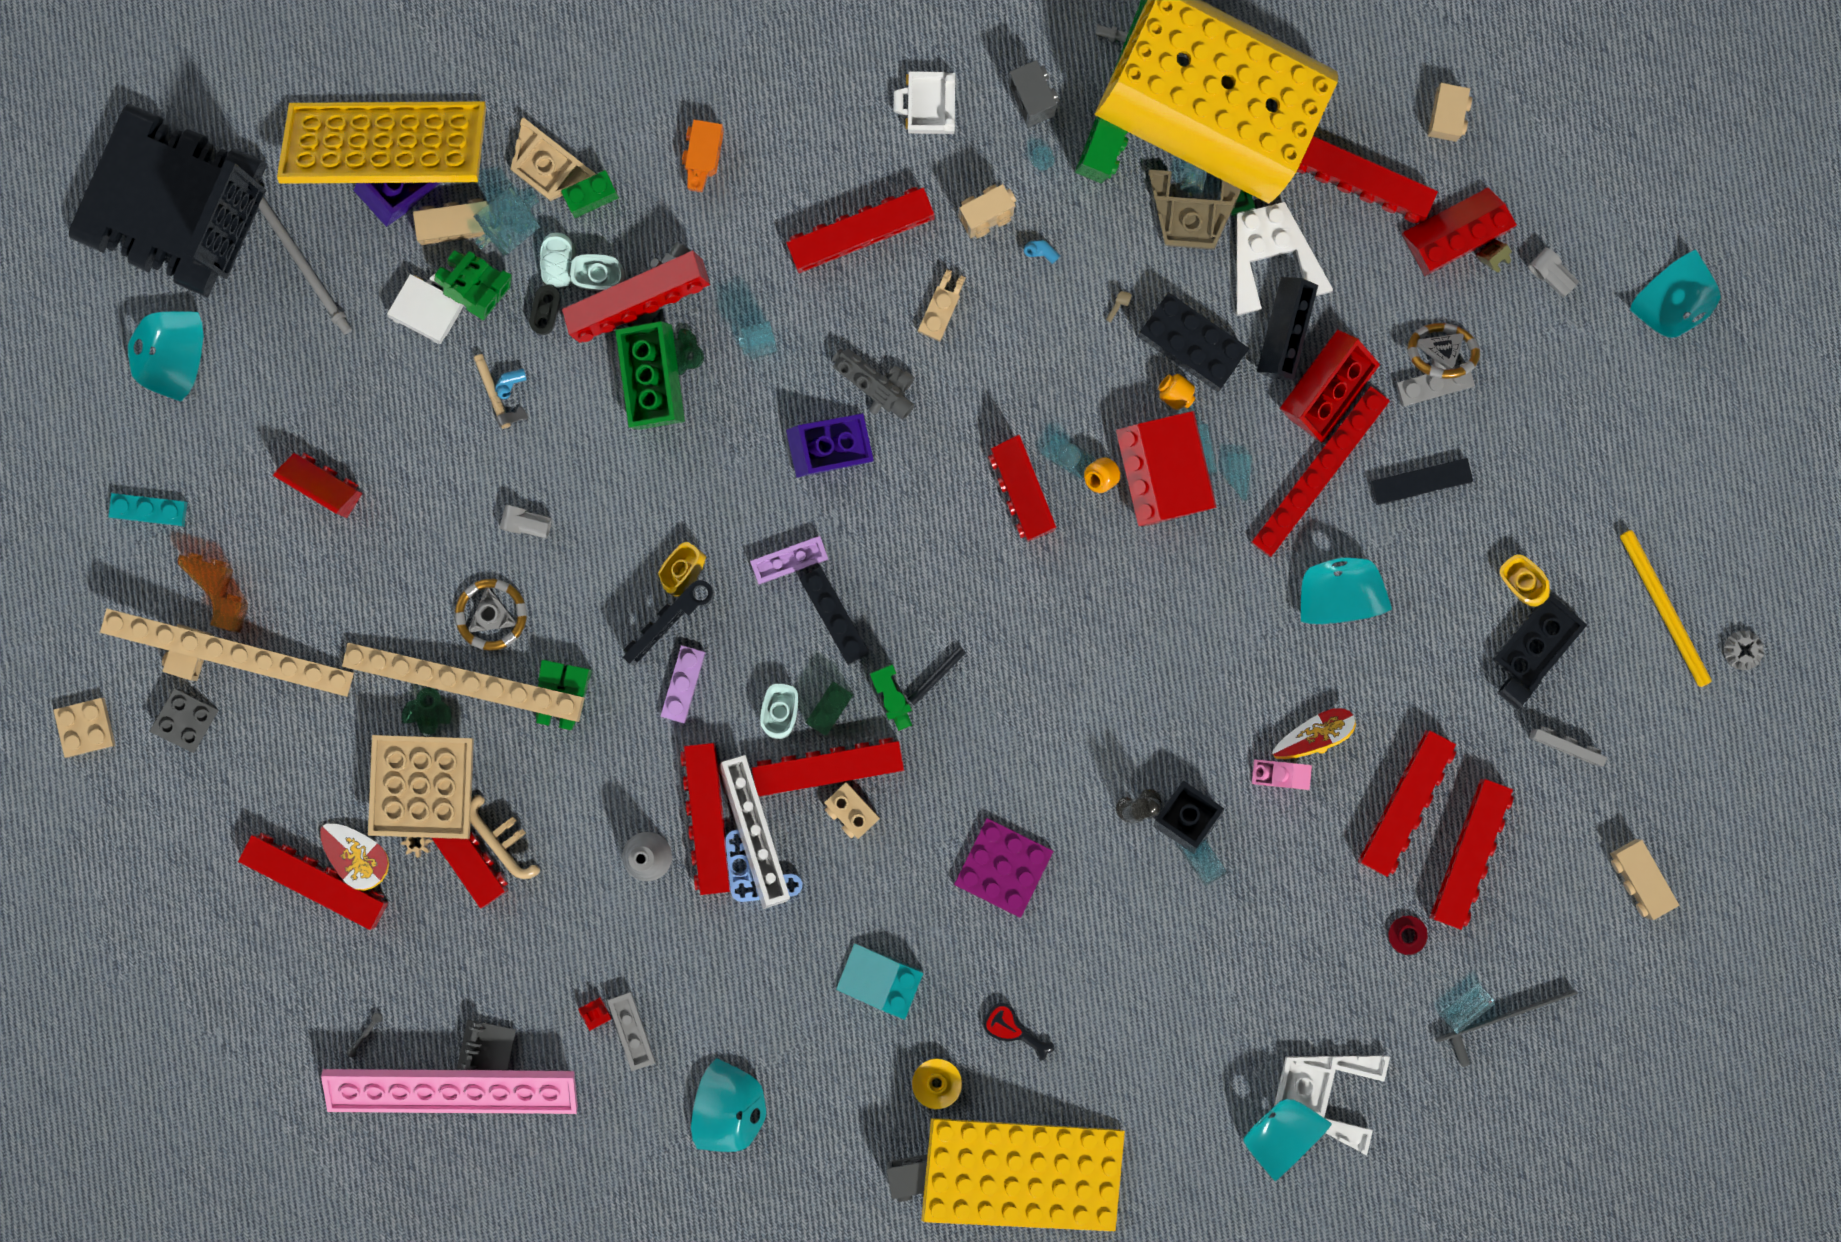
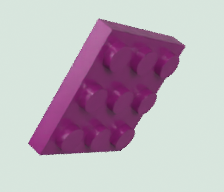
M986 818L954 885L1021 918L1054 851Z

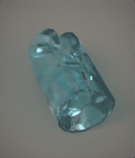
M1185 161L1180 188L1190 193H1203L1207 172Z

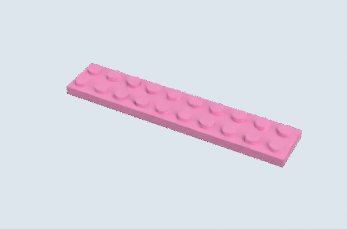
M323 1069L321 1075L327 1112L577 1114L578 1108L574 1071Z

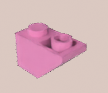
M1254 759L1252 784L1310 790L1312 765Z

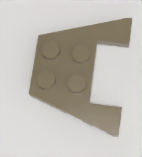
M1149 170L1165 246L1215 250L1241 189L1222 180L1220 200L1169 197L1172 172Z

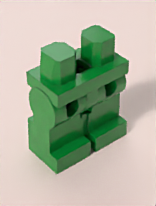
M454 250L447 261V264L453 267L454 270L450 272L440 267L435 273L434 281L443 287V294L464 305L467 311L484 321L496 306V302L498 303L509 290L512 275L504 270L500 272L489 266L485 260L475 257V254L471 251L464 255Z
M542 660L538 687L585 698L592 670ZM536 712V723L550 726L552 716ZM560 718L559 728L573 730L576 721Z
M892 664L870 673L877 693L883 692V702L888 720L894 719L897 729L900 731L912 726L908 716V712L912 710L909 703L906 702L904 695L896 690L891 676L897 673Z

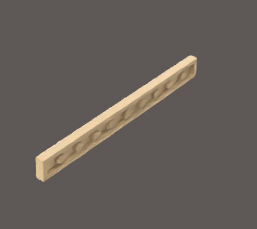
M106 608L100 633L346 697H348L354 676L353 672L108 608Z
M347 643L342 667L576 722L580 720L585 699L576 695L353 643Z

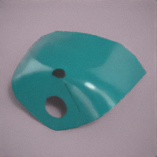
M1695 249L1670 264L1636 296L1631 304L1630 311L1657 333L1665 337L1674 338L1679 337L1705 321L1719 303L1721 294L1712 274ZM1686 312L1691 313V315H1689V317H1687L1686 319H1684L1683 315H1684ZM1706 312L1700 320L1692 322L1696 316Z
M156 312L145 316L141 320L128 342L130 370L132 377L137 383L148 390L180 402L190 393L198 373L204 338L203 323L199 312ZM140 339L143 347L141 353L137 355L134 352V344ZM151 347L156 349L154 355H150Z
M1347 557L1336 558L1312 566L1304 574L1301 586V622L1332 624L1371 618L1392 610L1381 574L1371 560ZM1336 562H1347V564L1342 566H1332ZM1342 571V574L1335 576L1334 572Z
M716 1058L701 1078L696 1094L691 1122L692 1140L696 1148L700 1150L737 1152L750 1146L765 1121L766 1104L762 1086L753 1076ZM758 1108L760 1110V1117L755 1124H752L750 1121L751 1113L754 1109ZM739 1111H742L741 1120L736 1117Z
M1285 1099L1265 1114L1250 1129L1243 1141L1259 1164L1276 1182L1326 1133L1332 1123L1302 1103ZM1273 1112L1276 1113L1273 1118H1269Z

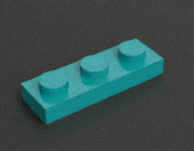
M111 493L108 518L184 527L187 502Z

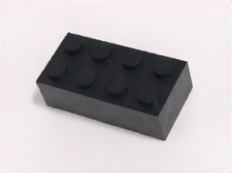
M1169 292L1138 335V338L1216 392L1221 390L1249 350L1243 343Z

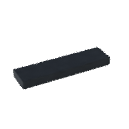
M1468 458L1373 480L1371 481L1376 505L1474 481Z

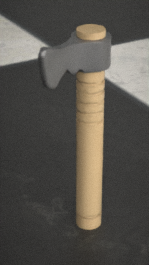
M483 354L476 355L474 360L497 417L495 418L499 428L505 429L514 422L527 420L528 416L522 407H518L516 413L505 412L501 399L498 397L497 392H495V384Z

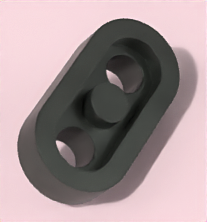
M549 285L542 286L537 290L529 319L531 329L539 335H547L553 331L561 302L559 292ZM551 295L553 297L552 302L545 303V297ZM541 319L547 320V325L545 327L539 326V321Z

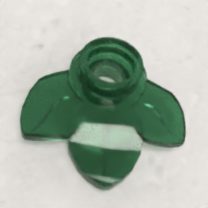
M681 328L678 338H674L679 376L683 375L688 369L700 367L704 361V352L697 346L696 336L691 331ZM693 352L694 358L689 361L688 356Z
M433 688L420 690L416 699L406 703L402 712V723L417 722V726L424 737L432 735L439 723L450 724L451 722L449 706L441 701L439 692ZM428 695L433 698V702L430 705L425 702V698Z

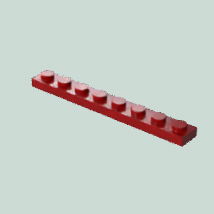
M1372 386L1367 389L1251 541L1254 546L1267 556L1272 557L1388 405L1389 399Z

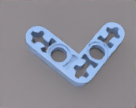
M733 830L726 837L732 897L739 902L760 900L759 895L753 897L754 891L745 893V897H741L740 893L735 891V889L739 888L740 883H744L746 888L753 887L751 882L754 879L746 855L738 854L731 857V851L736 852V846L730 843V839L734 838V834H738L739 838H741L739 831ZM741 843V844H740V851H743V850H744V847H743V844ZM738 858L745 860L747 864L746 870L742 873H738L733 869V862ZM783 874L785 883L789 882V878H793L794 882L799 884V886L795 887L794 892H790V889L787 888L789 896H795L800 893L803 888L802 879L796 874Z

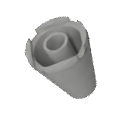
M641 832L628 840L623 849L622 859L626 871L632 877L640 881H654L662 877L670 868L672 852L666 839L659 834ZM640 854H643L646 857V861L644 863L640 859Z

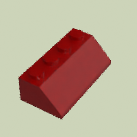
M1487 187L1401 234L1425 277L1510 232L1517 224L1506 204Z
M1337 329L1279 409L1293 423L1323 443L1380 366V363L1358 338Z
M1020 435L991 448L992 455L988 456L993 470L998 469L1001 478H998L997 481L1002 493L1007 491L1010 501L1006 503L1010 514H1016L1019 524L1015 526L1020 538L1025 537L1026 542L1054 532L1057 527Z

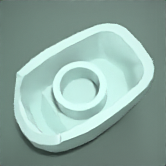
M550 233L544 238L541 245L540 268L542 281L545 285L552 287H567L572 282L570 271L572 261L576 257L575 245L563 233Z
M586 254L579 255L573 259L570 278L572 283L578 287L601 292L623 282L625 273L620 262L614 257Z
M772 684L766 692L760 720L764 732L769 737L783 739L789 736L794 728L798 710V692L793 686Z

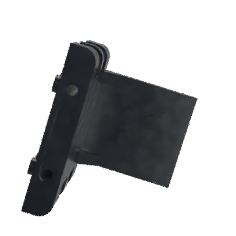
M127 104L118 118L69 229V238L104 253L106 248L111 251L115 250L122 235H124L126 239L121 249V255L128 256V263L148 273H150L151 268L159 270L167 254L171 255L172 257L166 268V274L169 276L174 275L173 281L175 284L208 298L217 277L228 278L259 209L260 201L267 191L259 184L267 163L232 148L228 154L227 150L221 149L217 153L213 164H210L208 161L213 152V145L207 143L209 139L206 136L190 129H186L183 134L182 131L176 130L172 134L168 145L163 144L169 129L168 125L162 124L163 119L134 105Z

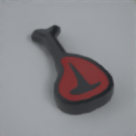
M1004 1002L997 1003L988 1011L983 1027L985 1032L991 1037L1007 1042L1021 1040L1038 1052L1040 1061L1046 1059L1047 1053L1054 1051V1044L1052 1042H1041L1029 1034L1017 1022L1015 1011L1009 1004Z

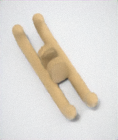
M475 795L471 799L470 823L512 875L520 879H531L538 875L540 868L537 865H531L527 869H522L506 850L526 834L523 829L515 832L512 837L503 843H500L497 839L504 831L514 825L516 822L515 818L511 817L492 832L478 814L479 807L484 804L485 799L481 795Z

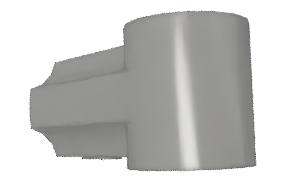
M1545 248L1528 265V268L1538 279L1545 280L1564 298L1577 286L1579 281L1561 264L1560 257L1553 250Z
M505 505L499 529L547 539L551 529L552 518L529 513L522 508Z

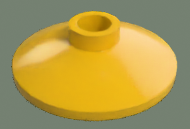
M931 1059L925 1061L916 1069L913 1075V1093L916 1099L928 1108H946L952 1105L960 1095L962 1089L961 1075L957 1068L946 1060ZM935 1078H938L942 1081L940 1087H934L932 1085V1081Z

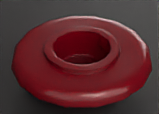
M1402 916L1396 919L1388 932L1389 942L1398 953L1404 955H1414L1420 952L1428 939L1427 928L1424 923L1413 916ZM1406 928H1411L1415 932V938L1410 943H1405L1402 940L1401 935Z

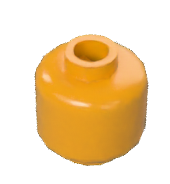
M1180 374L1167 375L1158 387L1160 391L1159 398L1174 410H1180L1183 407L1189 408L1195 401V386Z
M1106 457L1099 458L1086 467L1084 480L1088 488L1093 492L1104 493L1118 484L1120 470L1113 460Z

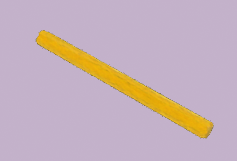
M1629 530L1621 534V541L1699 687L1706 686L1712 682V679L1634 531Z

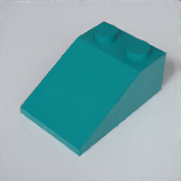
M854 943L836 990L905 1020L924 971Z

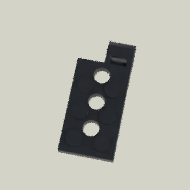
M703 580L693 582L672 605L667 603L659 611L658 615L660 618L655 623L649 622L642 629L641 633L643 636L638 641L632 640L623 651L626 654L622 658L635 666L684 613L690 616L698 606H707L713 601L715 596L713 587ZM698 587H706L708 590V595L704 600H697L695 597V591Z
M1549 594L1548 599L1543 604L1535 607L1492 658L1511 675L1498 690L1497 694L1516 710L1530 698L1542 682L1543 677L1587 626L1583 620L1552 594ZM1549 621H1554L1558 626V631L1554 635L1546 632L1545 626ZM1534 639L1542 644V650L1538 654L1531 652L1529 647ZM1518 658L1523 659L1526 663V669L1522 673L1514 669V662Z

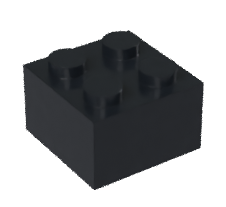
M1183 780L1155 819L1153 827L1195 855L1223 815L1225 808Z

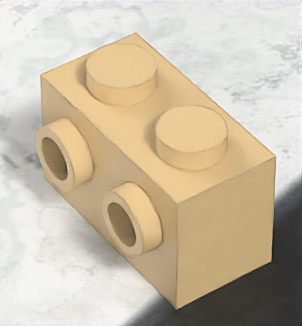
M847 782L824 802L827 805L824 810L833 820L837 818L841 820L844 824L841 828L851 839L854 836L859 839L880 819Z

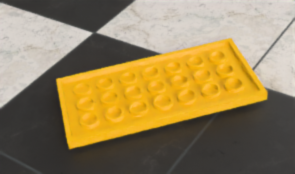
M485 101L289 103L277 173L279 184L478 182L486 115Z
M931 1118L921 1220L929 1223L1116 1231L1125 1131L1121 1129Z

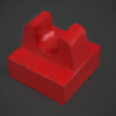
M602 997L578 1009L589 1031L613 1019Z

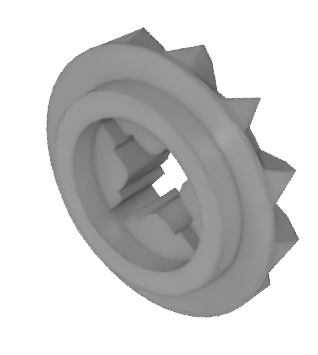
M1738 631L1730 635L1726 640L1724 656L1732 667L1739 670H1749L1760 664L1764 656V644L1758 635L1750 631ZM1751 644L1748 649L1751 656H1739L1742 651L1739 645L1746 646Z

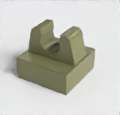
M1494 239L1477 254L1480 262L1486 264L1491 270L1500 272L1498 264L1501 261L1509 264L1511 262L1509 254L1512 251L1507 244Z

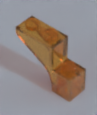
M188 552L187 556L179 554L178 565L211 599L213 615L210 625L240 633L249 604L242 603V597L227 594L225 598L233 569L226 568L227 562L212 559L211 563L202 561L203 556Z

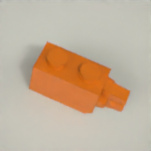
M693 119L692 127L688 126L686 141H689L688 151L684 150L682 156V165H685L688 173V190L703 192L708 176L712 177L717 173L724 134L723 124Z

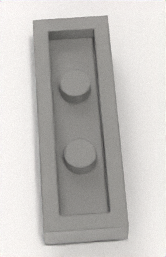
M1463 364L1454 366V369L1459 368ZM1471 371L1466 375L1452 379H1440L1426 374L1396 383L1402 407L1475 386Z
M1541 726V729H1532L1529 739L1597 767H1604L1607 757L1600 755L1601 750L1587 745V748L1578 746L1579 741L1568 736H1564L1561 739L1554 736L1555 731Z
M632 991L607 1000L631 1072L655 1064L656 1060Z

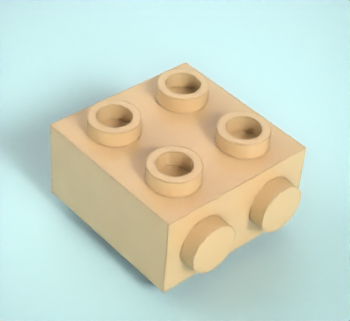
M994 184L983 191L984 194L975 199L974 196H971L961 202L959 219L970 239L974 236L977 239L990 232L989 228L995 225L1001 227L1012 220L1010 217L1014 214L1016 199L1010 188L1006 190L1003 184L998 187Z

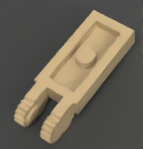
M948 269L941 280L940 286H937L918 329L919 333L939 342L960 298V291L966 277L961 275L956 282L954 292L946 290L945 287L952 276V271Z

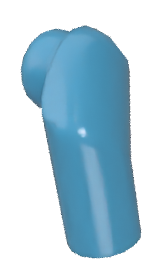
M1045 240L1030 241L1026 243L1023 250L1026 256H1044L1051 264H1054L1061 256Z
M524 368L503 373L495 386V392H497L500 399L510 397V391L514 383L526 381Z

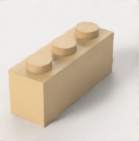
M472 199L468 201V204L459 205L458 202H450L444 204V207L441 208L423 206L419 208L420 211L413 212L416 237L421 245L494 235L491 208L487 201H483V199Z
M1635 839L1610 853L1613 858L1611 864L1618 874L1621 873L1624 877L1625 882H1623V885L1629 895H1634L1637 900L1636 908L1642 917L1646 916L1647 919L1655 920L1680 906L1643 840Z

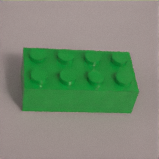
M660 321L615 330L628 427L642 430L685 422L672 325Z

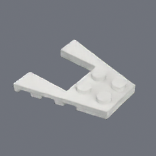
M1285 202L1236 215L1237 316L1261 310L1250 262L1296 251L1302 277L1318 285L1316 296L1333 291Z
M1386 1055L1286 1056L1274 1106L1285 1099L1295 1100L1324 1118L1335 1070L1385 1081L1390 1057ZM1325 1118L1332 1123L1326 1134L1367 1155L1373 1132L1372 1129Z

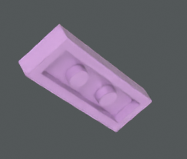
M818 536L750 562L757 582L760 585L829 559L821 537Z
M681 645L660 717L681 723L686 722L706 652Z

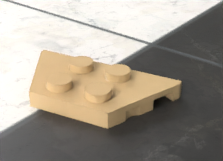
M524 117L521 119V128L515 145L516 151L512 160L511 171L549 201L563 196L561 190L596 175Z

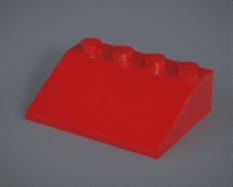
M1194 411L1116 430L1138 527L1150 526L1217 508Z

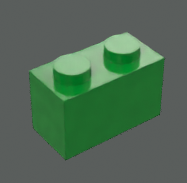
M606 170L561 190L574 218H578L619 199Z

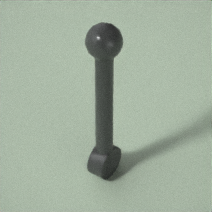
M380 1013L372 1015L371 1023L355 1045L347 1050L349 1057L356 1056V1050L376 1023L382 1021Z

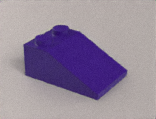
M441 182L356 183L353 191L387 227L406 214Z
M863 413L797 425L786 430L796 478L874 462Z

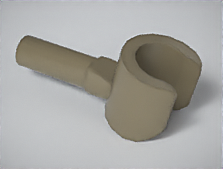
M1125 291L1118 293L1115 304L1105 320L1111 323L1120 308V304L1124 306L1129 305L1132 294Z

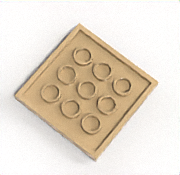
M372 735L368 836L470 839L474 738Z

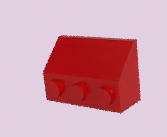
M304 452L302 456L293 453L274 472L273 476L335 514L348 518L362 495L360 491L356 490L358 487L356 483L347 478L344 481L335 477L336 471L326 465L323 468L318 467L314 464L316 459Z

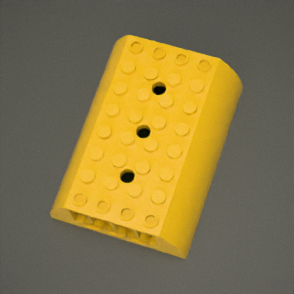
M1147 0L1094 115L1269 204L1284 190L1297 172L1338 83V72L1202 0ZM1179 53H1184L1188 56L1189 63L1187 66L1178 64L1177 55ZM1223 76H1228L1233 80L1232 89H1226L1222 86L1221 80ZM1267 99L1276 101L1277 110L1275 112L1267 110Z

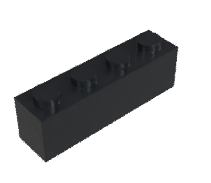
M1280 278L1256 372L1272 379H1295L1318 289L1317 284L1304 278Z
M821 566L799 578L847 665L850 666L869 655L868 649Z

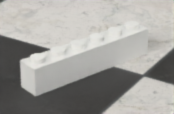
M746 755L721 762L719 770L762 908L765 909L787 902L790 896Z

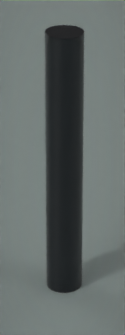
M958 647L907 700L915 706L966 652L961 647Z

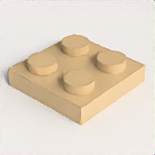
M98 698L53 710L64 758L116 746L105 698Z

